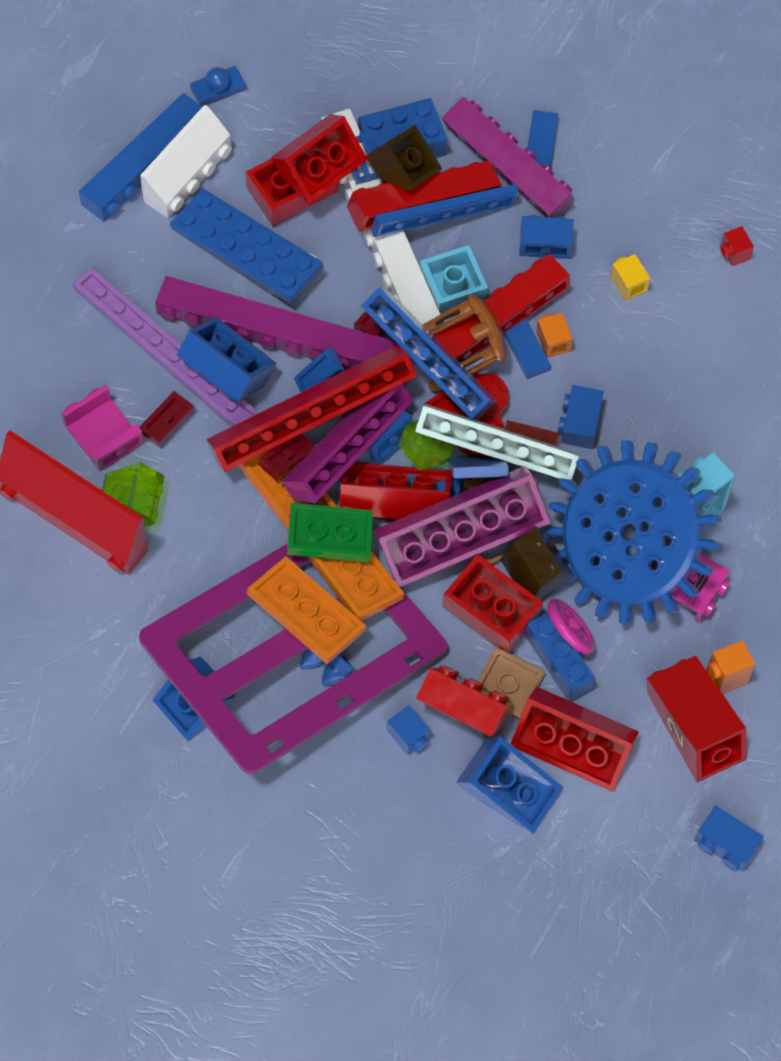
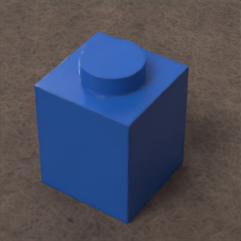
M410 705L387 721V732L407 755L413 751L417 753L428 745L430 729Z

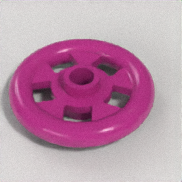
M560 599L550 600L547 606L548 614L560 635L578 652L591 654L595 649V641L583 619L564 601Z

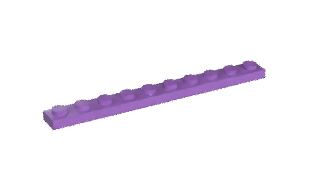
M92 267L73 283L74 289L231 427L259 413L244 399L236 402L228 398L225 392L214 384L207 382L199 372L185 365L184 361L176 356L181 344Z

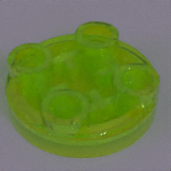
M419 420L410 422L404 428L398 442L399 447L406 456L413 461L414 466L419 470H427L428 467L444 465L453 453L454 444L415 432Z

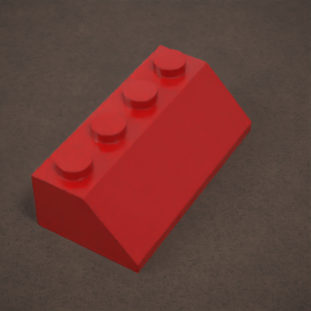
M354 462L342 475L339 507L373 511V518L378 520H385L387 518L401 519L450 498L452 474L450 470ZM409 474L418 475L413 478V484L408 483ZM434 478L446 481L445 491L434 490Z
M536 686L526 702L510 744L518 750L610 791H614L639 731Z

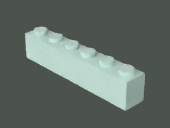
M427 404L423 406L415 431L560 479L572 480L576 468L575 462L579 459V453Z

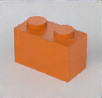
M742 640L712 652L706 671L722 694L747 685L755 663Z

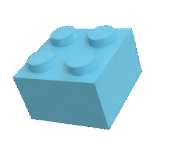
M469 245L420 261L421 272L440 314L466 301L469 294L477 295L483 301L487 299L488 286Z

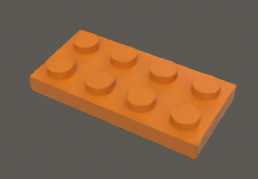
M286 556L247 588V595L326 664H329L366 630V625Z

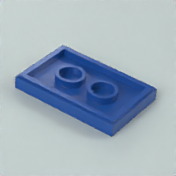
M492 456L447 458L448 469L454 478L500 477L508 475L507 463Z

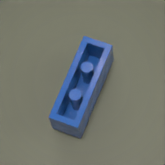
M546 613L528 623L525 637L565 698L572 702L592 691L596 679L578 651L570 646L557 631L549 614Z

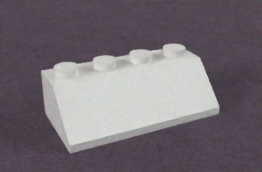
M204 105L140 175L144 203L167 218L173 212H178L181 209L184 200L198 190L200 182L206 176L209 177L214 172L218 162L221 159L227 158L231 152L230 134L208 106Z

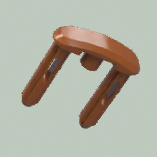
M469 294L466 301L422 324L435 336L473 314L478 315L481 322L470 328L471 334L477 342L489 337L491 347L461 362V365L466 368L484 358L482 362L467 370L471 375L496 361L503 363L507 357L505 338L496 317L485 302L473 294ZM460 312L459 315H457V316L453 317L452 319H450V320L444 322L443 324L439 325V323L442 322L443 320H445V319H447V318L453 316L454 314ZM432 379L428 385L430 391H443Z

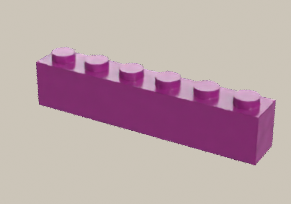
M462 97L442 117L446 128L484 162L490 161L495 172L508 184H516L518 193L545 217H559L574 202L571 194L572 188L563 180L557 181L553 177L554 172L546 164L542 166L535 161L536 156L528 148L524 150L517 145L518 140L510 132L505 134L499 129L501 127L500 124L492 116L487 118L482 114V108L474 100L469 102L466 98Z
M404 384L398 385L354 407L282 480L283 485L294 502L316 503L414 401Z

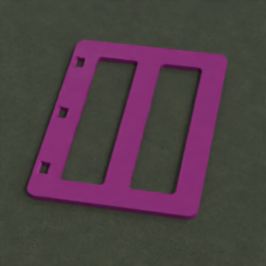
M287 544L144 627L139 633V643L241 770L248 774H254L444 655L447 649L446 640L405 592L403 600L385 608L384 611L407 636V640L256 734H249L223 703V700L308 649V647L287 629H284L212 674L202 676L179 649L176 642L248 600L250 597L247 595V588L285 556L299 568L311 562L307 556L288 555ZM337 597L336 600L339 601V602L343 605V603H342V602L340 601V599ZM416 654L421 660L409 667L405 660ZM348 696L353 703L340 709L337 703ZM279 740L283 747L270 753L267 747Z

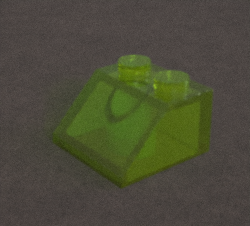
M140 462L106 473L102 491L141 515L144 527L155 524L158 516V506L163 492L162 486L165 475Z

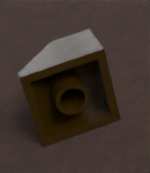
M416 124L366 155V158L380 179L408 191L442 169Z
M533 527L514 541L501 561L512 580L540 600L574 576L547 531L537 527Z

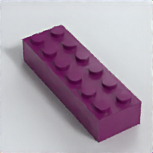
M524 466L508 473L507 476H500L377 528L374 532L393 579L401 587L524 535L533 527L540 528L550 524V520L531 472Z

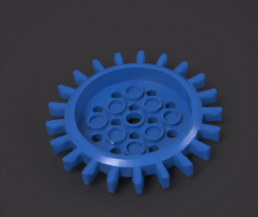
M621 441L622 460L616 462L613 461L610 449L607 446H600L597 448L602 467L594 471L587 460L578 459L575 463L585 476V479L578 486L573 480L561 478L559 484L563 489L569 491L572 497L568 505L562 502H550L548 506L554 512L565 515L563 527L552 526L545 528L549 536H563L564 549L559 550L564 560L567 558L572 568L571 571L574 574L573 577L561 585L571 584L577 578L584 584L574 599L576 604H585L593 593L600 596L601 598L595 612V616L599 618H606L612 602L620 603L619 623H631L633 604L641 605L642 616L645 622L656 621V613L653 601L661 599L669 614L677 613L680 610L672 592L680 588L685 595L697 597L700 594L699 591L687 578L693 570L701 575H712L714 572L708 564H704L698 559L702 548L709 551L721 549V543L715 540L703 539V526L716 525L722 522L721 516L713 514L702 516L699 508L700 503L709 501L715 494L713 490L706 489L694 495L688 487L701 473L698 468H689L681 477L673 472L682 455L677 451H671L663 465L655 463L658 451L657 443L647 442L644 448L643 459L635 460L633 441ZM635 484H638L640 487V490L637 494H635L633 491V486ZM600 494L604 496V501L601 504L597 500ZM660 497L662 499V505L658 508L655 502L656 499ZM622 508L626 509V516L624 518L620 516ZM586 518L591 520V525L588 528L584 524ZM644 522L649 524V529L646 532L642 529ZM628 524H632L636 530L635 536L631 540L626 539L624 536V528ZM608 532L613 534V539L610 542L606 538ZM667 536H670L672 540L669 546L665 544ZM631 546H634L636 550L633 556L629 554ZM595 556L600 558V563L597 566L593 562ZM653 560L658 562L656 570H653L651 567ZM617 570L622 572L620 580L615 576Z

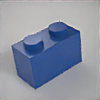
M538 215L522 216L519 256L545 258L551 254L554 258L571 259L574 219H566L565 217L547 218Z
M572 385L571 394H565L562 409L567 410L566 418L560 417L557 433H562V444L587 449L593 448L604 391Z
M715 805L698 830L694 841L698 843L697 845L702 851L708 854L714 853L722 858V862L727 867L733 870L739 869L743 872L760 846L764 836Z

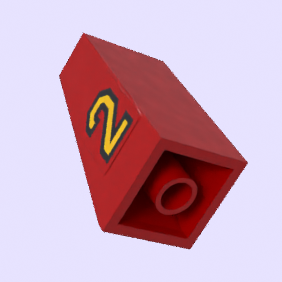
M696 655L688 659H682L675 665L664 670H658L647 677V694L696 782L746 760V727Z

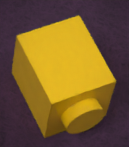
M636 254L629 257H620L612 264L610 278L625 301L648 291L650 277Z

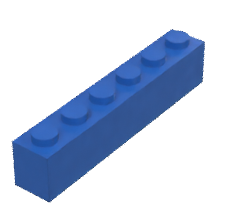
M185 93L181 94L79 190L81 205L103 222L109 216H114L119 211L120 206L127 199H132L142 186L140 175L199 112L202 106Z
M379 287L361 305L471 419L479 420L497 402L388 289Z

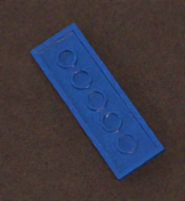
M204 188L170 222L172 230L290 304L324 268L322 261Z

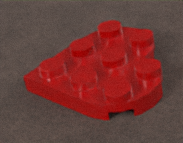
M478 371L472 374V376L497 402L477 421L503 429L504 424L500 416L508 407V388L504 380L496 374H479ZM444 391L424 403V405L427 404L470 418ZM455 445L460 451L467 454L468 457L486 455Z

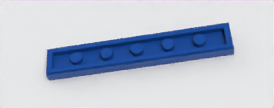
M516 184L378 214L375 216L370 230L373 237H379L512 207L519 191Z

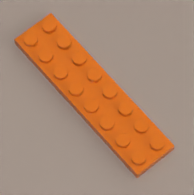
M268 450L238 465V467L288 531L291 503L296 502H294L282 483L286 476L277 482L258 465L259 458L270 451ZM327 493L316 503H301L337 507ZM372 551L370 562L308 557L343 605L361 621L403 600L404 592Z

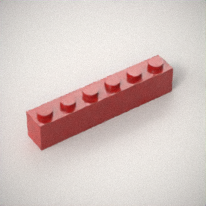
M490 161L473 162L467 166L451 167L445 171L437 172L410 191L387 182L371 188H359L352 192L347 209L358 231L361 232L371 229L375 216L378 214L500 188L502 184Z
M549 254L543 259L536 260L531 268L524 273L516 274L511 282L503 288L495 289L484 302L496 317L503 335L570 288V274ZM476 314L467 317L434 336L460 363L491 345L489 337L477 342L471 334L470 328L481 322Z

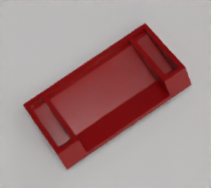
M11 430L7 432L0 458V494L8 500L13 498L105 559L113 570L117 572L123 571L129 575L148 552L143 517Z

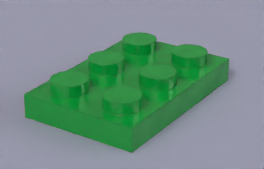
M291 503L287 554L370 562L373 511Z

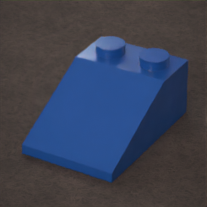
M501 736L486 737L456 782L477 800L530 833H534L563 786Z

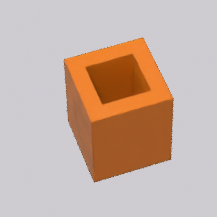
M563 312L546 314L537 320L536 334L547 358L571 352L573 338Z

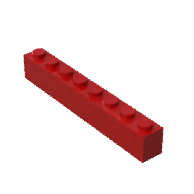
M396 345L206 440L217 464L226 472L417 377L408 353Z

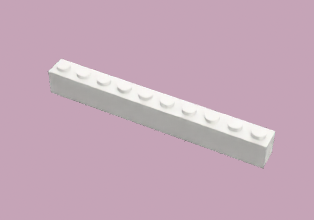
M350 109L334 113V115L345 116L355 136H359L360 130ZM367 160L365 163L367 165L369 173L372 174L371 167ZM359 166L357 170L361 177L364 176V174L362 172L361 167ZM350 173L341 179L339 183L345 185L347 189L345 190L347 202H349L353 191L359 188L378 186L382 183V180L378 178L356 185ZM370 229L363 232L364 241L367 247H372L374 252L372 253L373 262L376 268L380 267L382 270L381 278L385 289H390L391 293L421 324L439 316V310L404 231L373 237Z

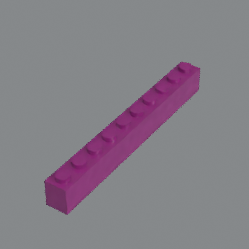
M165 276L155 301L157 315L166 320H178L195 328L217 317L247 341L260 344L266 349L274 348L285 351L290 356H302L313 361L328 347L334 348L344 371L398 345L395 341L169 276ZM409 356L410 361L414 366L415 361Z

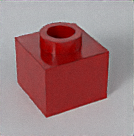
M741 226L724 232L720 251L722 256L728 259L731 266L751 259L754 246L744 227Z

